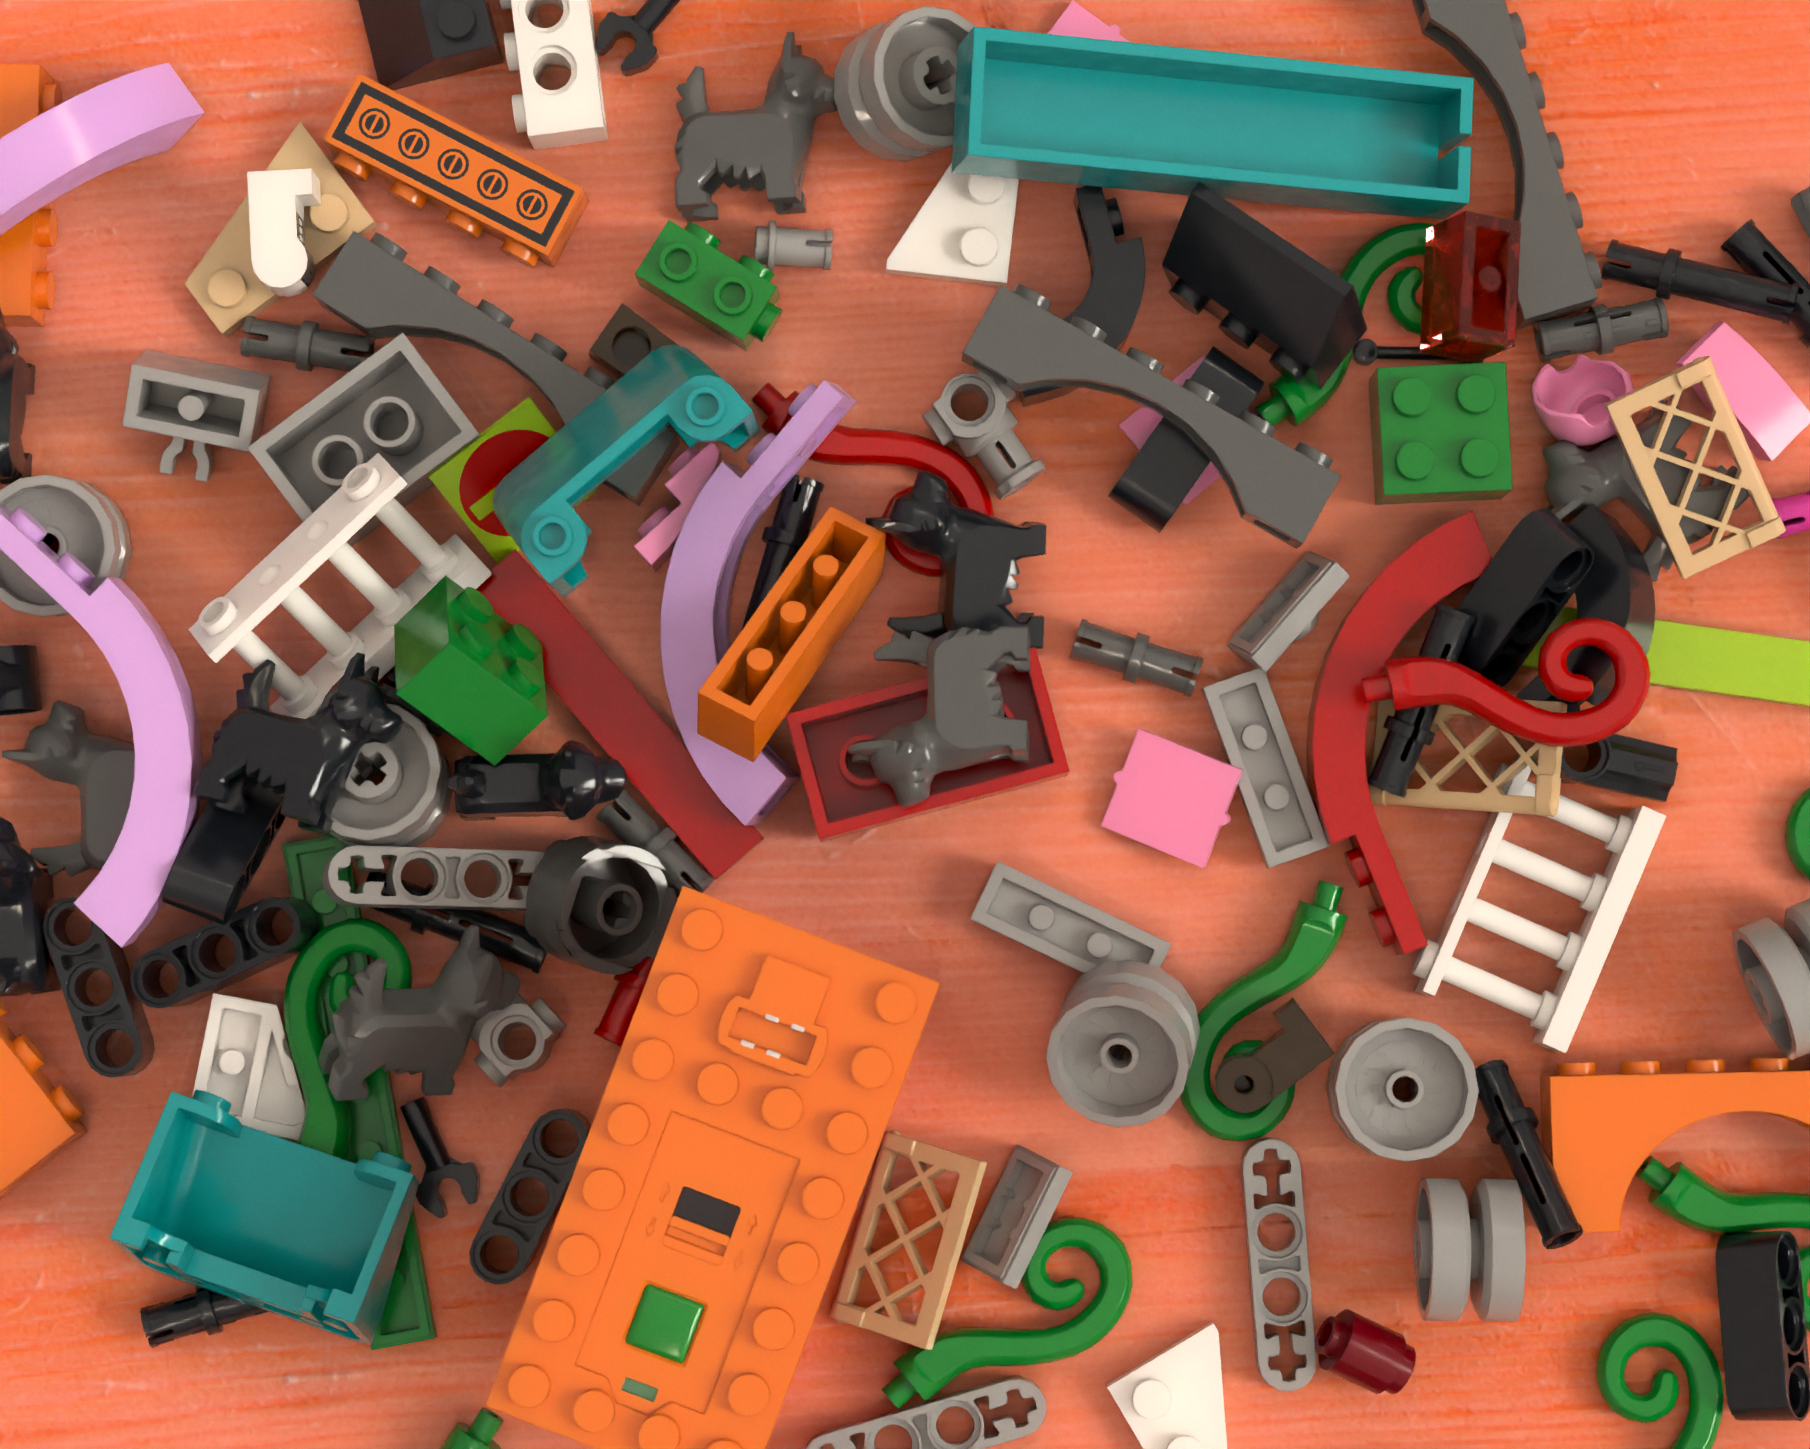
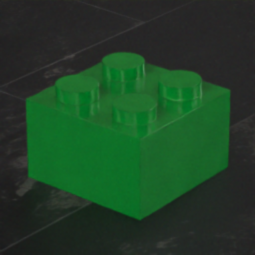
M1506 362L1379 367L1369 378L1375 505L1502 499L1513 490Z
M445 575L394 625L396 694L494 766L548 716L541 643L527 627L519 623L511 625L495 613L490 602L472 587L463 589Z

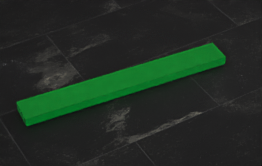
M331 835L282 844L291 897L303 899L312 905L318 914L319 931L328 925L349 918H362L360 907H349L336 903L329 898L323 888L321 876L325 863L330 856L347 847ZM351 859L348 867L338 871L339 881L349 882L350 893L356 894L357 885ZM351 952L342 955L332 964L324 978L318 1001L319 1024L324 1040L332 1033L331 1023L334 1012L329 1005L331 980L339 972L346 971L356 975L358 972L365 970L370 965V958L364 953ZM380 1067L364 1079L369 1090L367 1098L348 1100L351 1116V1141L346 1160L357 1164L358 1159L372 1160L375 1152L387 1153L406 1161L390 1071L385 1072ZM414 1205L382 1319L370 1345L371 1350L437 1337Z

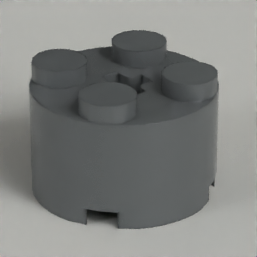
M579 836L568 840H558L547 847L544 857L532 874L527 890L524 924L530 936L536 938L539 944L556 958L600 973L624 974L635 970L632 967L644 959H652L657 955L677 902L674 888H670L662 871V869H666L657 857L644 849L596 836Z

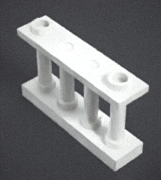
M379 453L373 456L367 463L353 468L344 478L342 486L224 597H218L211 601L202 610L198 621L188 629L215 663L232 648L253 669L267 659L272 660L276 665L271 686L280 694V698L270 706L273 713L302 719L314 716L326 694L344 675L350 659L357 652L365 654V672L372 666L379 667V681L395 666L394 625L445 575L463 589L466 587L477 589L493 574L456 534L444 544L439 545L394 498L407 483ZM374 515L421 562L420 567L394 589L347 543ZM327 559L374 606L373 611L350 632H345L299 587ZM279 604L327 650V654L303 676H298L251 631Z
M1521 756L1514 758L1512 764L1516 762ZM1501 763L1493 780L1498 778L1510 766ZM1527 766L1501 789L1505 795L1535 797L1536 784L1527 780L1531 768ZM1559 796L1556 816L1546 817L1606 842L1605 849L1613 852L1603 876L1594 873L1592 877L1503 840L1502 837L1513 813L1491 812L1436 942L1426 939L1428 945L1420 949L1416 958L1412 974L1420 977L1415 991L1425 996H1435L1441 980L1530 1018V1026L1538 1029L1533 1043L1556 1053H1566L1666 819V815L1645 806L1632 808L1628 817L1619 814L1615 819L1567 797ZM1491 863L1580 900V908L1588 912L1579 933L1576 934L1570 931L1567 936H1564L1477 898ZM1468 921L1555 959V967L1563 971L1554 992L1551 993L1545 990L1542 995H1539L1452 957L1466 922Z

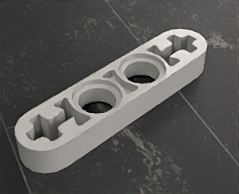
M356 845L346 847L330 856L323 867L321 878L323 888L329 898L340 905L349 907L526 911L528 886L513 888L515 899L508 898L513 880L509 862L516 864L513 876H530L544 857L545 851ZM382 858L390 859L385 878L390 896L381 895L384 882H366L359 885L356 894L350 893L349 882L339 881L338 871L348 867L351 859L357 860L358 870L363 872H379L385 869ZM408 861H423L433 871L434 883L428 894L424 896L412 895L403 887L400 876L402 868ZM473 862L486 863L496 873V889L489 897H476L465 886V871Z
M1264 1138L1255 1141L1247 1147L1241 1158L1240 1166L1255 1357L1258 1371L1264 1380L1278 1390L1290 1392L1301 1389L1310 1382L1315 1373L1317 1361L1301 1165L1297 1153L1290 1145L1279 1139ZM1274 1149L1277 1159L1287 1160V1172L1277 1174V1193L1283 1195L1291 1191V1205L1269 1202L1256 1208L1254 1207V1194L1268 1196L1265 1177L1253 1173V1163L1263 1161L1264 1150ZM1272 1213L1286 1215L1294 1228L1291 1242L1285 1248L1279 1250L1265 1248L1260 1243L1257 1235L1258 1225L1261 1220ZM1280 1277L1293 1281L1299 1292V1300L1296 1307L1283 1315L1273 1314L1268 1311L1262 1299L1263 1290L1266 1285L1273 1279ZM1302 1321L1303 1332L1299 1334L1289 1331L1291 1350L1295 1354L1303 1355V1365L1294 1366L1292 1377L1284 1379L1278 1368L1269 1367L1268 1365L1269 1357L1279 1355V1334L1275 1332L1265 1336L1264 1324L1268 1323L1285 1327Z
M1021 1376L1007 1377L823 1431L815 1435L806 1445L805 1449H822L823 1445L831 1443L834 1449H856V1443L851 1435L861 1432L865 1433V1449H876L874 1443L876 1434L881 1428L894 1424L904 1427L909 1432L912 1438L911 1449H984L1019 1439L1035 1432L1044 1421L1046 1414L1045 1397L1040 1387L1031 1379ZM1012 1389H1019L1020 1395L1023 1398H1034L1036 1406L1027 1410L1026 1416L1028 1421L1022 1424H1015L1012 1415L993 1418L992 1422L998 1432L984 1435L983 1414L974 1401L975 1399L988 1396V1407L990 1410L1005 1405L1008 1400L1006 1392ZM958 1406L966 1409L974 1420L972 1434L966 1440L959 1443H951L944 1440L936 1428L938 1416L949 1407Z

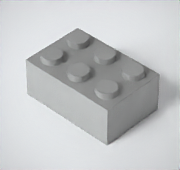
M402 332L247 448L304 522L342 486L344 478L353 468L367 463L377 453L406 481L407 485L394 497L405 507L434 486L427 476L478 438L480 434ZM374 515L347 543L352 547L383 523Z

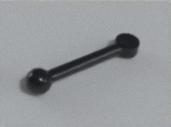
M1361 339L1354 346L1352 353L1355 362L1363 366L1372 364L1376 359L1463 361L1464 364L1483 363L1486 357L1483 346L1475 342L1468 343L1463 348L1377 346L1370 339Z

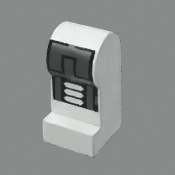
M311 168L247 172L251 262L254 273L270 291L279 296L291 297L299 295L310 286L315 275L313 257L305 248L304 206L321 205L320 180Z

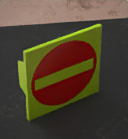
M527 397L483 431L478 438L427 475L497 564L515 549L517 551L521 549L501 525L494 513L493 496L495 489L508 473L556 433L530 397ZM595 488L590 494H588L583 500H581L576 506H574L573 509L577 507L580 503H582L584 500H586L588 497H590L597 490H599V488Z

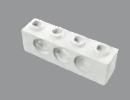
M499 0L501 9H512L515 32L504 33V45L509 71L520 70L523 94L512 95L513 116L517 133L527 132L534 150L608 141L591 0ZM555 4L563 9V15L556 25L549 28H539L530 22L533 12L539 6ZM552 65H562L571 70V77L568 83L557 90H547L538 85L540 74Z

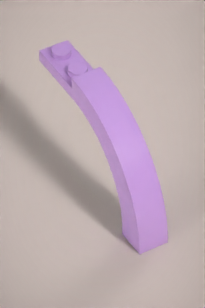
M169 62L144 68L98 85L40 114L0 139V236L35 211L79 185L126 163L166 152L172 148L205 112Z
M823 380L818 387L810 384L795 398L788 409V413L792 416L791 420L777 436L769 433L752 449L747 457V462L751 465L747 472L738 465L721 462L701 489L685 518L673 548L664 584L660 615V649L664 680L673 716L685 746L702 776L722 803L744 826L761 824L801 776L774 750L769 742H767L755 761L751 762L697 734L698 691L730 648L729 609L732 587L738 563L751 533L775 497L857 402L838 384Z
M0 507V549L70 613L90 634L116 675L127 704L135 750L134 782L129 809L123 829L112 853L99 874L74 902L86 916L122 948L137 939L163 904L162 894L168 874L197 822L200 799L194 795V791L202 770V750L199 723L192 693L180 661L163 629L144 603L120 578L107 577L94 590L89 584L96 578L95 575L71 553L66 551L59 557L42 541L48 532L33 516L21 507H17L13 513L7 508Z

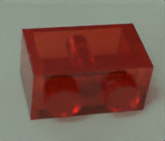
M1464 211L1426 229L1420 334L1421 353L1475 363L1515 347L1521 222Z

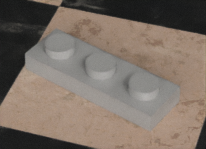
M1256 668L1203 687L1201 690L1227 762L1243 769L1237 789L1266 868L1268 869L1329 847L1265 671Z
M997 861L970 920L1083 974L1103 963L1133 960L1160 968L1171 946V943L999 861Z

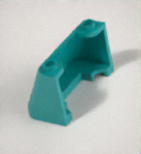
M667 345L652 351L508 473L495 489L493 508L499 522L541 575L564 598L589 578L582 566L581 557L585 554L588 536L593 531L575 512L573 507L669 425L690 449L699 442L719 441L726 443L737 452L760 433L752 409L733 387L685 347Z
M195 1090L193 1097L190 1098L171 1091L112 1230L110 1239L134 1261L154 1271L346 1339L371 1345L382 1319L419 1185L415 1175L410 1173L412 1165L398 1157L383 1152H375L372 1160L358 1159L357 1164L242 1125L237 1118L229 1114L232 1104L217 1095L202 1090Z

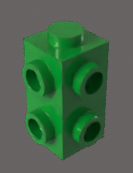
M668 220L635 272L639 285L747 351L754 338L764 342L782 314V309L776 306L779 300L778 288L770 283L774 274L768 268L746 255H742L739 261L736 262L717 250L721 243L720 240L701 226L689 221L683 229Z

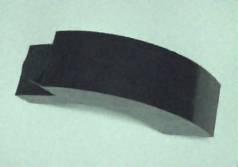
M1084 186L1076 188L1073 202L1090 264L1091 285L1081 304L1063 320L1070 323L1073 316H1078L1091 322L1107 333L1104 343L1120 351L1132 330L1144 289L1145 256L1142 239L1139 237L1116 243L1115 237L1124 235L1123 222L1116 198L1105 200L1102 187ZM1045 387L1021 391L1019 394L1022 405L1025 407L1064 396L1078 388Z
M1591 503L1567 524L1575 534L1593 549L1595 555L1591 569L1575 590L1577 601L1576 619L1600 618L1620 625L1627 629L1641 644L1647 656L1655 622V596L1647 564L1639 548L1619 522ZM1593 646L1577 647L1567 657V668L1572 674L1583 675L1593 681L1594 690L1592 695L1586 700L1569 702L1557 699L1546 689L1539 675L1515 696L1522 700L1563 702L1567 704L1566 713L1580 711V706L1585 701L1596 706L1609 696L1615 684L1614 666L1608 655L1601 649Z

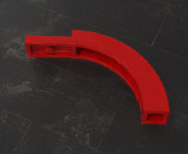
M1473 511L1441 525L1415 542L1391 562L1359 596L1341 622L1325 654L1315 683L1308 716L1306 743L1308 785L1320 823L1329 845L1349 837L1353 847L1352 850L1345 852L1349 870L1358 888L1368 885L1377 909L1369 912L1373 929L1381 946L1384 948L1392 945L1396 955L1407 954L1427 946L1428 943L1371 802L1365 761L1366 728L1371 703L1366 704L1362 678L1382 674L1385 668V660H1389L1404 635L1418 619L1437 602L1451 593L1476 582L1491 562L1492 557Z

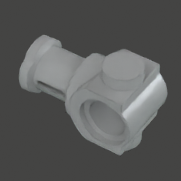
M980 371L978 373H963L952 378L945 385L941 398L932 403V409L924 413L922 418L943 447L952 441L953 444L959 446L966 458L973 456L979 458L997 485L994 493L999 500H1003L1033 481L1046 470V466L1042 460L1034 461L1013 431L1018 424V420L1007 406V403L1017 397L1015 391ZM965 391L978 393L985 399L987 404L986 413L974 421L960 419L953 413L951 408L953 399ZM997 448H1000V449H1001V451L1003 452V454L1005 455V457L1008 459V461H1009L1010 464L1012 465L1013 469L1008 465V463H1007L1006 460L1003 458V456L1001 455V453L999 452V450H998Z
M517 993L514 1001L507 1008L490 1011L482 1019L476 1020L470 1037L479 1045V1049L482 1052L474 1061L497 1086L501 1087L509 1079L514 1080L520 1073L532 1072L543 1066L550 1057L552 1044L560 1037L558 1033L566 1024L541 998L530 1006ZM516 1026H530L536 1036L534 1051L525 1059L512 1060L505 1051L504 1042L506 1035Z

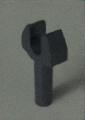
M647 0L640 10L632 16L623 17L613 12L608 13L600 23L597 33L596 49L598 55L604 56L613 48L618 39L629 37L636 42V47L621 64L623 75L628 77L649 69L659 57L657 49L653 45V32L680 0Z
M424 1097L401 1106L400 1109L426 1166L422 1182L418 1185L416 1193L419 1204L438 1218L445 1217L447 1209L439 1193V1185L445 1178H453L458 1181L461 1192L468 1204L476 1203L480 1189V1175L474 1162L464 1164L449 1157Z

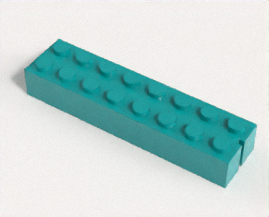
M974 26L958 45L951 173L1190 195L1191 191L1200 182L1224 199L1445 220L1469 204L1471 147L1458 146L1439 160L1438 151L1447 152L1472 135L1474 78Z

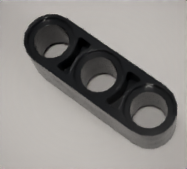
M1214 346L1190 378V380L1216 393L1220 397L1216 406L1239 418L1242 411L1248 409L1265 384L1263 380ZM1163 417L1108 497L1160 533L1211 460L1183 430Z
M1549 509L1533 511L1517 524L1457 608L1461 612L1476 617L1457 662L1480 673L1500 687L1505 686L1516 674L1593 565L1595 557L1593 549Z
M261 783L256 784L247 790L244 796L249 805L246 816L218 811L206 804L171 867L164 886L162 902L225 926L236 910L286 818L280 814L284 795L277 796L273 793L272 787L266 789L261 786Z
M78 898L61 899L53 904L45 914L43 933L85 1058L90 1067L100 1075L111 1078L136 1075L146 1069L152 1061L155 1047L142 1003L132 991L130 982L131 971L123 948L113 941L92 920V930L87 940L80 945L72 943L66 935L65 924L70 914L79 909L74 904ZM98 969L103 970L109 975L113 985L110 998L100 1006L95 1005L89 1000L85 988L89 976ZM117 1030L127 1033L132 1039L134 1046L131 1059L123 1066L114 1064L109 1059L106 1051L109 1037Z
M271 897L259 900L234 912L225 926L212 922L141 956L132 968L130 978L132 991L137 999L148 1007L168 1008L192 1004L213 994V992L216 993L298 955L306 944L319 932L318 914L311 904L300 898ZM281 909L289 914L293 924L292 934L284 943L276 939L272 930L273 918ZM223 936L230 938L236 951L235 960L228 969L219 964L215 953L216 946ZM167 962L175 967L179 977L178 986L171 995L163 990L159 979L160 971Z
M568 1108L555 1109L540 1116L532 1126L472 1242L469 1252L470 1263L476 1275L485 1282L492 1284L509 1283L522 1275L531 1265L562 1205L591 1128L587 1118L578 1111ZM561 1119L570 1122L578 1132L579 1141L577 1148L568 1156L556 1155L546 1145V1130L555 1120ZM532 1177L538 1179L548 1190L549 1199L547 1206L540 1213L526 1212L516 1201L515 1192L517 1185L524 1178ZM502 1235L508 1237L517 1246L519 1257L513 1269L505 1271L496 1269L487 1260L486 1247L493 1236Z
M1788 1231L1724 1233L1717 1243L1716 1274L1726 1394L1731 1414L1736 1420L1802 1421L1806 1418L1810 1409V1368L1801 1262L1796 1239Z

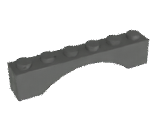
M1412 0L1422 33L1448 50L1475 77L1494 105L1508 138L1515 172V209L1509 240L1497 268V274L1515 330L1532 326L1538 321L1552 320L1588 309L1598 298L1596 289L1602 287L1601 273L1594 254L1591 251L1584 253L1577 229L1583 227L1582 212L1576 195L1572 191L1567 193L1564 191L1558 169L1564 167L1562 148L1555 132L1546 133L1539 110L1545 108V96L1536 72L1527 73L1520 50L1526 49V35L1518 13L1509 14L1505 0Z
M353 231L312 294L322 307L365 334L373 336L374 339L397 337L402 332L405 336L442 338L475 347L507 363L536 385L558 411L565 425L615 383L612 379L592 367H588L584 375L566 365L562 361L566 357L567 352L542 335L535 333L532 339L528 341L512 331L509 327L514 319L493 304L482 299L476 308L456 295L461 286L437 269L428 266L424 274L407 265L403 260L408 253L377 232L369 241ZM669 425L609 476L603 484L640 506L680 443L677 434L669 429L671 426Z
M1017 284L1015 290L1011 291L1000 285L963 350L961 361L1016 392L1045 387L1088 388L1120 395L1154 410L1183 430L1210 458L1229 488L1240 518L1296 549L1304 543L1341 475L1329 469L1333 462L1331 458L1301 442L1298 443L1294 450L1272 437L1276 428L1250 412L1242 411L1239 418L1219 408L1216 404L1220 397L1195 381L1186 379L1183 386H1180L1162 376L1160 372L1164 366L1148 354L1130 347L1125 355L1105 344L1104 340L1107 337V333L1091 322L1078 316H1073L1071 322L1068 323L1047 311L1051 302L1034 290Z

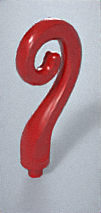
M769 382L763 386L751 400L768 416L761 428L768 434L773 433L777 436L791 420L792 416L788 413V409L799 393L794 391L785 398ZM837 424L808 458L812 461L831 465L901 466L920 471L925 470L943 477L948 482V489L956 498L959 507L971 508L994 517L990 494L975 468L953 449L946 445L943 447L938 441L920 435L895 430L852 428ZM913 486L897 492L889 500L882 517L887 516L893 500L901 494L909 493ZM886 533L885 544L887 550L898 563L914 573L927 577H940V561L937 556L914 551L904 546L889 533Z
M1580 618L1562 624L1547 636L1540 649L1538 672L1546 689L1557 699L1569 702L1586 700L1592 695L1594 690L1593 681L1586 676L1572 674L1567 668V657L1572 650L1581 646H1593L1601 649L1613 663L1615 684L1609 696L1592 708L1568 713L1551 712L1537 708L1461 663L1429 656L1401 657L1385 660L1386 673L1362 678V685L1366 704L1391 699L1394 711L1432 705H1450L1465 710L1490 725L1524 740L1553 747H1575L1604 740L1628 725L1639 713L1648 695L1651 671L1649 661L1641 644L1627 629L1612 621L1600 618Z

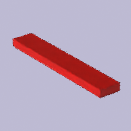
M515 549L490 570L493 574L476 590L490 602L495 613L511 625L515 623L522 624L538 638L542 646L544 679L606 753L612 759L618 760L625 769L630 781L714 879L717 880L759 844L764 837L753 825L744 826L722 803L702 776L685 745Z

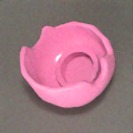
M1585 355L1577 356L1574 364L1569 369L1558 371L1550 364H1546L1541 368L1531 385L1533 404L1541 423L1558 441L1566 440L1578 447L1600 443L1617 434L1604 404L1634 390L1630 374L1613 361L1590 360Z

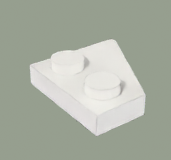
M951 163L888 257L886 274L997 287L1002 285L1006 287L1019 179L951 173Z
M213 992L193 1095L195 1090H202L217 1095L232 1104L229 1114L237 1118L242 1125L277 1137L298 1140L305 1118V1105L277 1004Z
M1212 1321L1106 1384L1143 1449H1227L1219 1332Z

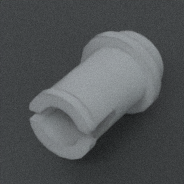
M769 220L768 227L756 226L754 260L766 265V268L770 271H773L774 265L815 267L830 270L832 259L830 243L833 241L832 229L814 230L776 227V221Z

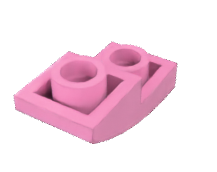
M1717 322L1675 363L1680 368L1698 357L1710 356L1745 440L1758 460L1772 461L1810 423L1809 411L1787 383L1748 342L1725 322ZM1701 383L1693 385L1694 391L1707 409L1712 412Z
M713 442L709 443L702 451L696 445L692 449L688 448L669 466L667 471L673 477L664 485L679 506L672 512L666 506L660 508L637 531L643 539L634 547L655 572L672 556L673 548L686 516L701 489L724 460L721 451Z

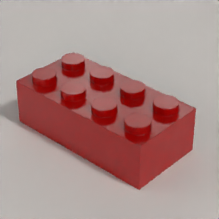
M1036 647L1031 648L1030 672H1018L1012 665H1006L997 673L996 678L1002 692L1004 717L1027 721V730L1029 731V762H1014L1012 759L1003 758L958 770L943 771L934 776L930 785V796L913 806L903 808L898 804L894 790L890 784L882 783L875 777L871 763L852 762V756L855 754H849V746L873 739L898 725L921 720L927 713V676L788 713L786 719L820 842L1067 776L1070 771Z

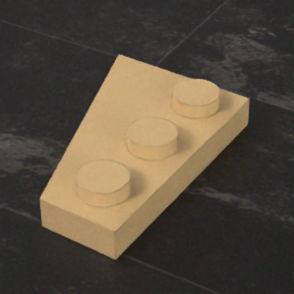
M299 122L265 171L311 168L319 178L321 205L304 206L305 248L313 257L316 272L338 256L353 231L364 237L378 227V225L302 123ZM248 195L184 283L225 338L242 327L247 316H257L283 297L270 291L254 273L251 262Z

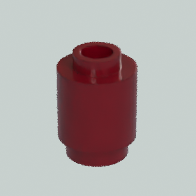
M1349 1309L1341 1311L1336 1317H1328L1321 1325L1315 1339V1350L1319 1353V1365L1322 1369L1375 1394H1380L1384 1391L1390 1394L1398 1393L1408 1382L1415 1366V1349L1406 1344L1402 1334Z

